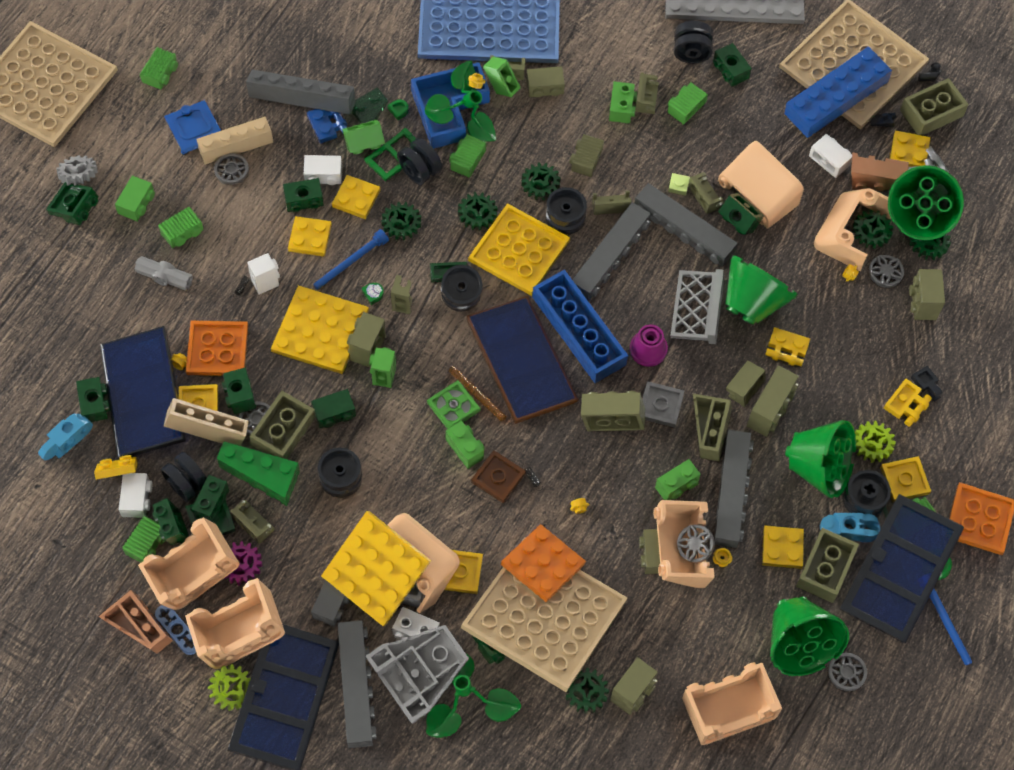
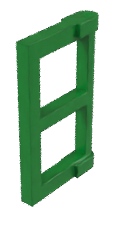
M407 128L401 130V132L371 155L364 158V161L385 182L402 169L400 164L386 173L373 159L387 150L398 161L397 152L391 145L403 136L410 142L416 139Z

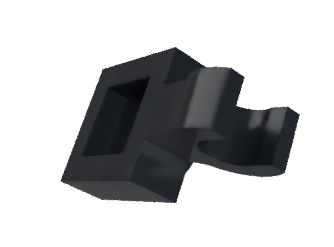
M928 366L912 374L911 379L922 389V392L928 390L934 402L941 398L940 395L943 392L936 385L939 379Z

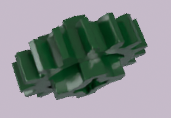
M538 162L536 167L531 164V169H525V174H522L521 186H523L524 192H528V197L534 195L535 200L541 197L542 201H544L545 196L549 197L554 190L560 188L561 177L558 176V171H554V166L548 168L547 163L541 166L540 162Z
M474 192L472 197L467 194V200L462 198L461 204H458L460 222H465L466 228L470 225L472 230L478 227L479 231H481L482 226L487 229L488 223L493 224L494 219L497 218L495 200L490 201V195L484 197L483 192L480 196H477L476 192Z
M398 202L397 206L391 204V209L385 208V214H382L381 222L384 232H388L389 237L395 235L396 240L399 237L405 240L406 236L412 238V233L417 234L418 228H421L419 210H414L413 204L408 207L407 202L404 205Z
M870 210L869 214L863 211L862 216L858 215L856 220H854L852 233H856L854 238L860 239L859 244L866 243V248L872 245L873 249H875L877 244L882 247L884 243H888L893 234V226L890 225L891 219L886 220V214L880 216V211H877L876 214L873 213V210Z
M949 235L933 240L921 241L909 238L911 240L910 246H914L913 252L918 251V257L924 255L925 260L928 257L935 260L936 256L942 258V255L947 253L951 244L949 242L951 238Z
M586 668L585 672L581 670L566 692L569 694L565 696V699L571 700L570 707L577 706V712L582 708L585 714H587L588 709H591L594 713L596 706L601 709L603 707L602 702H607L608 697L605 695L609 694V689L605 687L608 685V681L602 682L604 675L597 676L596 669L592 673L589 672V668ZM583 679V681L580 684H575L577 681ZM586 684L589 691L587 698L584 690ZM594 697L598 698L594 702L590 703V700H592Z

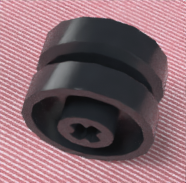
M686 21L679 24L674 32L675 57L682 62L692 64L708 60L713 52V30L711 26L701 21Z
M422 138L415 139L410 143L409 147H405L397 153V159L401 168L418 185L424 184L430 179V175L434 176L442 170V163L438 154Z
M570 187L554 190L549 195L546 203V222L548 226L565 235L578 232L586 220L587 202L584 195Z
M456 265L448 269L443 275L441 282V297L445 305L459 312L469 311L474 308L480 301L483 287L482 278L471 266Z
M340 447L330 449L322 455L317 469L323 490L327 494L338 498L348 497L355 493L361 486L363 477L358 456L353 451Z
M182 451L174 458L175 465L167 463L160 469V472L179 497L185 502H189L196 496L195 489L201 491L207 477L199 466Z
M863 470L857 472L850 479L843 494V503L849 513L879 516L891 496L889 482L882 474L876 471Z

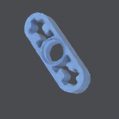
M163 605L159 606L155 611L158 622L185 654H195V646L193 648L186 647V642L183 639L186 636L189 642H193L188 626L173 609ZM163 611L168 613L172 620L170 623L165 617H162L161 613ZM175 625L183 627V631L178 635L172 633V628Z

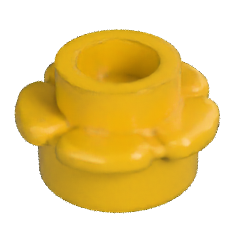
M474 73L472 76H469V86L481 89L483 84L486 83L481 74Z
M849 264L842 275V277L846 278V281L854 280L859 273L857 265Z
M181 353L173 354V367L178 370L186 368L187 357Z
M579 498L570 502V510L575 511V514L586 512V508L589 506L585 498Z
M726 548L715 550L713 562L720 567H726L732 562L730 551Z

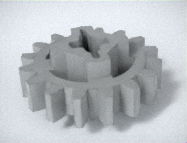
M78 155L70 157V160L65 159L64 163H59V167L56 168L59 180L62 183L66 182L67 185L74 183V186L84 184V181H91L90 177L95 178V173H98L96 161H93L92 157L88 158L86 155L83 158Z

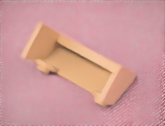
M869 188L842 193L814 240V246L818 251L846 265H857L858 271L862 270L868 254L851 246L854 241V235L849 230L844 229L855 208L860 204L876 213L880 211V215L886 214V218L891 219L888 210V197Z
M402 513L397 515L388 526L431 560L417 581V588L425 595L417 609V612L421 613L436 604L457 570L460 561L458 555L409 514Z

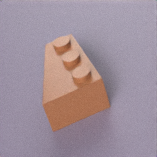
M852 152V189L890 190L896 179L909 170V162L888 158L885 161L875 160V156L870 155L868 158L858 157V153Z
M131 590L98 616L156 654L173 641L140 597Z

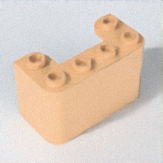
M204 517L193 522L190 529L193 535L187 537L180 546L172 548L165 557L151 554L145 557L143 562L138 565L159 603L170 609L179 610L184 608L239 567L240 563L218 526Z
M258 578L246 583L243 587L246 597L238 599L235 603L222 607L213 614L206 609L197 608L185 615L197 656L211 668L220 669L223 666H228L280 639L285 634L272 593Z
M753 662L744 666L745 670L742 671L741 675L734 677V675L727 676L722 679L723 682L717 684L710 682L703 686L693 683L687 686L682 699L701 745L746 731L778 717L782 707L763 663L756 664Z

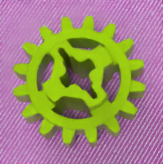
M867 421L865 426L861 424L858 428L859 430L856 429V449H859L857 455L863 454V460L870 458L871 463L875 459L881 462L883 457L888 459L889 455L894 451L893 447L896 441H893L895 435L889 434L891 428L884 429V423L878 426L877 421H874L873 425Z
M231 664L228 670L226 666L220 668L221 672L219 670L215 671V677L209 679L213 685L208 687L209 690H213L209 697L216 698L214 704L221 703L220 709L228 706L229 711H232L234 706L237 710L242 707L241 703L243 704L251 679L246 677L248 671L242 673L241 666L235 670L234 665ZM229 674H230V675H235V676H237V677H236V678H232V677L229 676ZM236 682V684L232 688V691L226 693L229 690L228 688L230 687V685ZM226 698H232L233 700H236V701H229V700H226Z

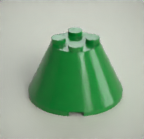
M930 165L917 166L905 171L893 183L888 196V210L893 223L905 235L918 240H933L946 235L957 225L964 208V196L958 181L946 170Z
M732 256L725 303L727 305L726 310L732 314L738 315L739 313L743 315L742 320L752 325L754 323L758 324L797 297L798 294L794 290L792 292L788 291L789 286L751 263L742 262L743 259L740 257Z
M841 420L803 432H795L791 446H787L785 453L786 457L789 458V469L828 498H838L846 489L854 464L851 463L852 452L856 453L854 427L851 422Z
M806 597L789 600L782 599L778 602V607L773 614L770 651L771 661L775 668L788 676H804L826 668L825 664L833 658L835 660L839 658L849 641V630L840 618L810 602Z

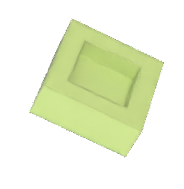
M672 173L668 192L686 196L690 177Z

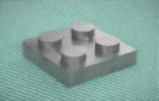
M647 381L642 399L645 406V420L675 427L684 390Z

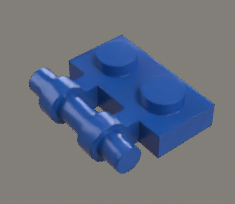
M321 109L307 112V117L320 144L337 138L336 131L341 130L343 134L342 129L347 128V122L342 118L341 113ZM335 118L336 123L332 124L330 119Z

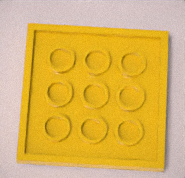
M507 203L472 251L468 261L532 296L533 287L542 282L570 242V237Z
M298 285L273 342L271 352L343 374L350 358V353H348L349 345L347 344L348 337L355 331L354 326L357 318H361L363 312L368 313L369 307Z
M366 511L321 577L379 624L385 626L428 567L431 560L373 513Z

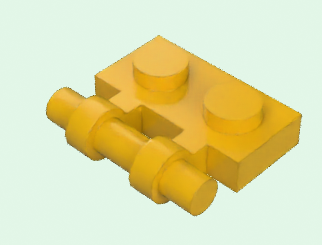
M774 327L768 346L775 348V350L767 348L765 355L772 357V360L775 361L781 360L788 362V365L802 367L804 360L797 358V356L805 357L810 338ZM780 351L791 353V355L781 353Z
M905 379L883 409L898 419L903 414L906 415L907 419L904 423L910 427L918 421L921 412L929 407V402L932 398L928 394L923 398L918 394L922 389L908 379ZM912 402L917 405L914 410L909 408Z

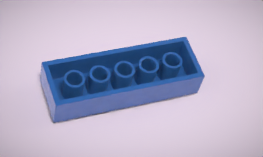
M868 46L788 101L784 114L809 138L889 82L892 70Z
M565 270L533 287L532 298L594 383L626 366L628 354Z

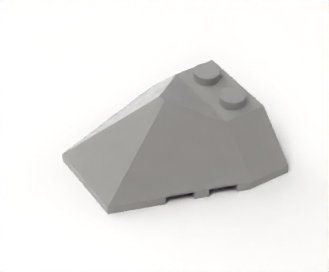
M446 625L421 632L418 635L404 637L392 643L382 644L366 655L367 660L412 724L430 712L469 659Z

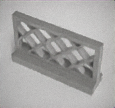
M716 269V272L679 270L671 338L708 341L709 344L717 343L724 287V270ZM683 276L691 277L694 281L686 286L683 282ZM704 278H712V282L706 287L700 282ZM698 284L702 290L694 294L690 288ZM687 291L692 297L684 302L680 295ZM706 292L710 298L702 303L698 297ZM696 300L700 306L692 311L688 304ZM685 307L690 313L681 318L678 311ZM704 309L707 312V316L700 319L696 313ZM693 316L698 322L690 327L685 321ZM681 324L687 328L683 333H676V328ZM702 325L705 329V335L696 334L694 330Z

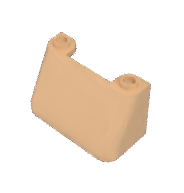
M758 141L749 144L718 178L719 184L723 188L731 189L735 187L764 215L760 224L764 225L767 229L800 204L804 190L801 182Z
M661 500L657 507L654 508V519H657L660 555L658 573L664 581L694 588H706L715 578L714 568H708L710 562H706V560L697 563L690 562L680 555L677 548L679 534L684 528L689 525H706V520H703V513L708 512L707 502ZM696 528L698 535L703 533V529ZM686 532L685 535L683 536V538H688V539H689V537H688V535H687V532ZM683 541L681 544L687 545L688 541ZM682 547V550L686 555V551L688 550V548ZM697 552V555L694 559H699L704 555H701Z

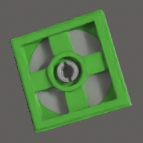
M459 380L427 400V404L447 429L460 421H466L480 412V407Z

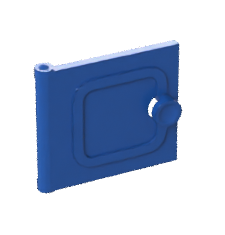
M205 100L191 106L185 105L181 110L164 116L183 155L198 148L196 139L221 131Z

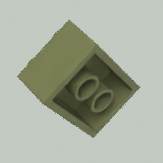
M948 78L904 98L900 112L917 135L923 136L963 117L969 104Z
M778 365L752 409L747 427L766 437L770 431L774 433L780 418L784 416L788 408L789 402H792L799 386L797 383L799 376Z
M281 390L249 436L250 445L263 453L287 459L315 419V409Z
M610 391L601 394L597 392L582 394L581 417L587 431L645 430V406L640 392L628 391L626 393H617Z
M822 528L796 587L833 603L859 544Z

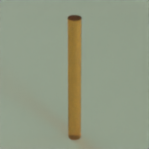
M452 366L449 368L448 371L501 422L506 419L507 416L456 367Z

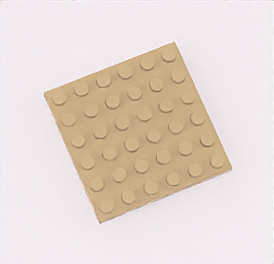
M846 0L780 63L779 68L805 88H809L869 46L888 65L892 72L889 82L842 114L844 118L861 130L929 62V58L854 2Z
M30 21L0 56V118L43 142L56 147L118 71L117 66Z
M503 567L462 623L461 629L567 692L626 603L627 597L579 570L557 593L545 602Z

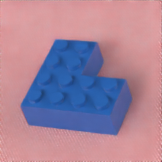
M473 63L475 72L481 74L483 79H485L480 63ZM455 68L411 79V92L429 143L433 149L457 143L461 138L464 139L466 137V127L460 110L468 108L464 104L451 109L454 117L446 124H438L431 121L424 110L429 98L435 94L446 96L449 99L450 106L463 100L466 94L461 93V89H455L451 83V74ZM486 81L481 89H477L482 95V101L478 105L490 103V90Z

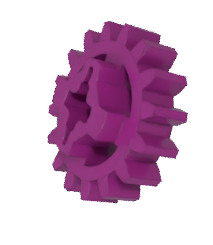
M243 541L240 542L239 546L233 542L231 550L238 562L244 564H239L235 571L224 578H229L230 584L237 581L238 586H240L241 581L247 583L250 578L254 580V574L261 573L258 567H263L262 561H259L262 559L261 554H257L258 549L256 547L252 549L251 543L244 546ZM254 559L253 566H252V568H250V564L252 563V560Z

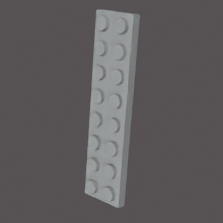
M665 0V19L804 24V0Z

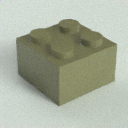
M919 269L917 276H914L913 285L909 287V295L913 299L911 302V313H914V320H937L945 304L942 270Z
M363 312L361 318L358 317L355 322L354 333H351L348 337V353H350L351 361L371 368L369 365L370 356L375 354L376 348L382 347L386 338L385 319Z
M637 657L613 688L610 701L629 715L633 711L638 712L644 703L645 695L650 696L654 691L658 681L656 679L658 672Z

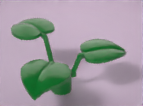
M472 61L464 62L456 67L451 74L452 86L455 89H461V93L466 94L463 100L450 106L449 99L446 96L435 94L427 101L424 109L425 114L435 123L446 124L454 117L451 109L464 104L468 108H473L472 120L467 124L469 135L484 142H494L496 140V133L491 119L483 112H478L475 115L477 108H479L478 104L482 101V95L476 88L469 86V76L476 73Z
M466 654L469 658L451 682L454 683L456 690L453 708L451 709L446 704L435 705L427 715L426 733L436 738H443L454 734L462 722L461 716L455 713L458 699L460 696L466 697L470 695L471 692L484 703H487L485 707L486 715L496 722H502L511 718L521 709V703L514 694L501 688L491 690L488 694V700L485 699L471 685L469 677L474 672L475 664L473 659Z

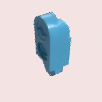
M72 414L66 420L63 419L47 434L49 440L41 446L38 455L45 461L53 458L55 455L60 459L89 434L93 423L81 414Z
M834 513V515L824 517L820 523V530L822 528L827 529L851 541L872 542L880 532L878 519L872 514ZM845 524L851 525L853 529L846 528Z

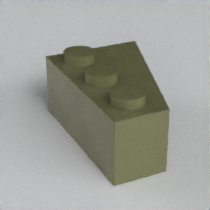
M693 394L700 458L720 462L732 411L731 400Z

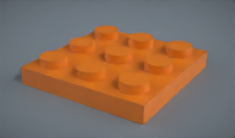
M191 320L186 374L223 376V373L245 368L248 322Z
M959 482L949 516L950 520L964 526L958 542L1003 555L1014 514V499ZM946 528L944 537L950 539L953 530Z
M540 524L501 561V565L542 600L547 602L585 565L586 561Z

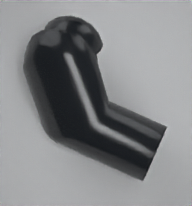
M933 63L928 72L919 73V82L936 80L941 73V65Z

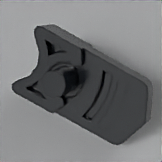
M896 113L876 114L870 120L871 126L894 127L893 120L897 118Z

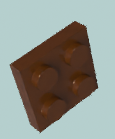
M493 450L473 476L471 483L504 503L524 477L526 471Z

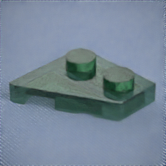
M377 87L356 99L352 114L360 124L377 120L380 112L388 104L387 98Z

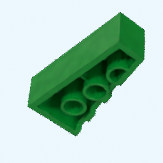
M225 441L217 457L221 469L240 480L246 481L250 486L260 489L271 498L274 497L283 505H288L300 473L298 462Z

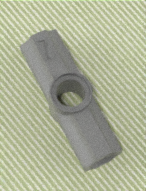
M143 256L136 261L135 272L152 278L160 285L166 286L169 284L186 291L192 284V274L175 269L172 264L166 261L159 263Z

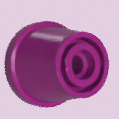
M649 324L643 326L632 338L629 350L635 362L642 366L651 367L660 364L665 359L668 345L663 331L658 326Z

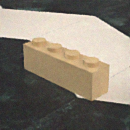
M266 117L196 139L205 165L215 162L221 156L229 153L240 154L273 143L272 131Z
M173 398L166 413L164 427L222 444L225 441L241 446L246 437L249 421Z

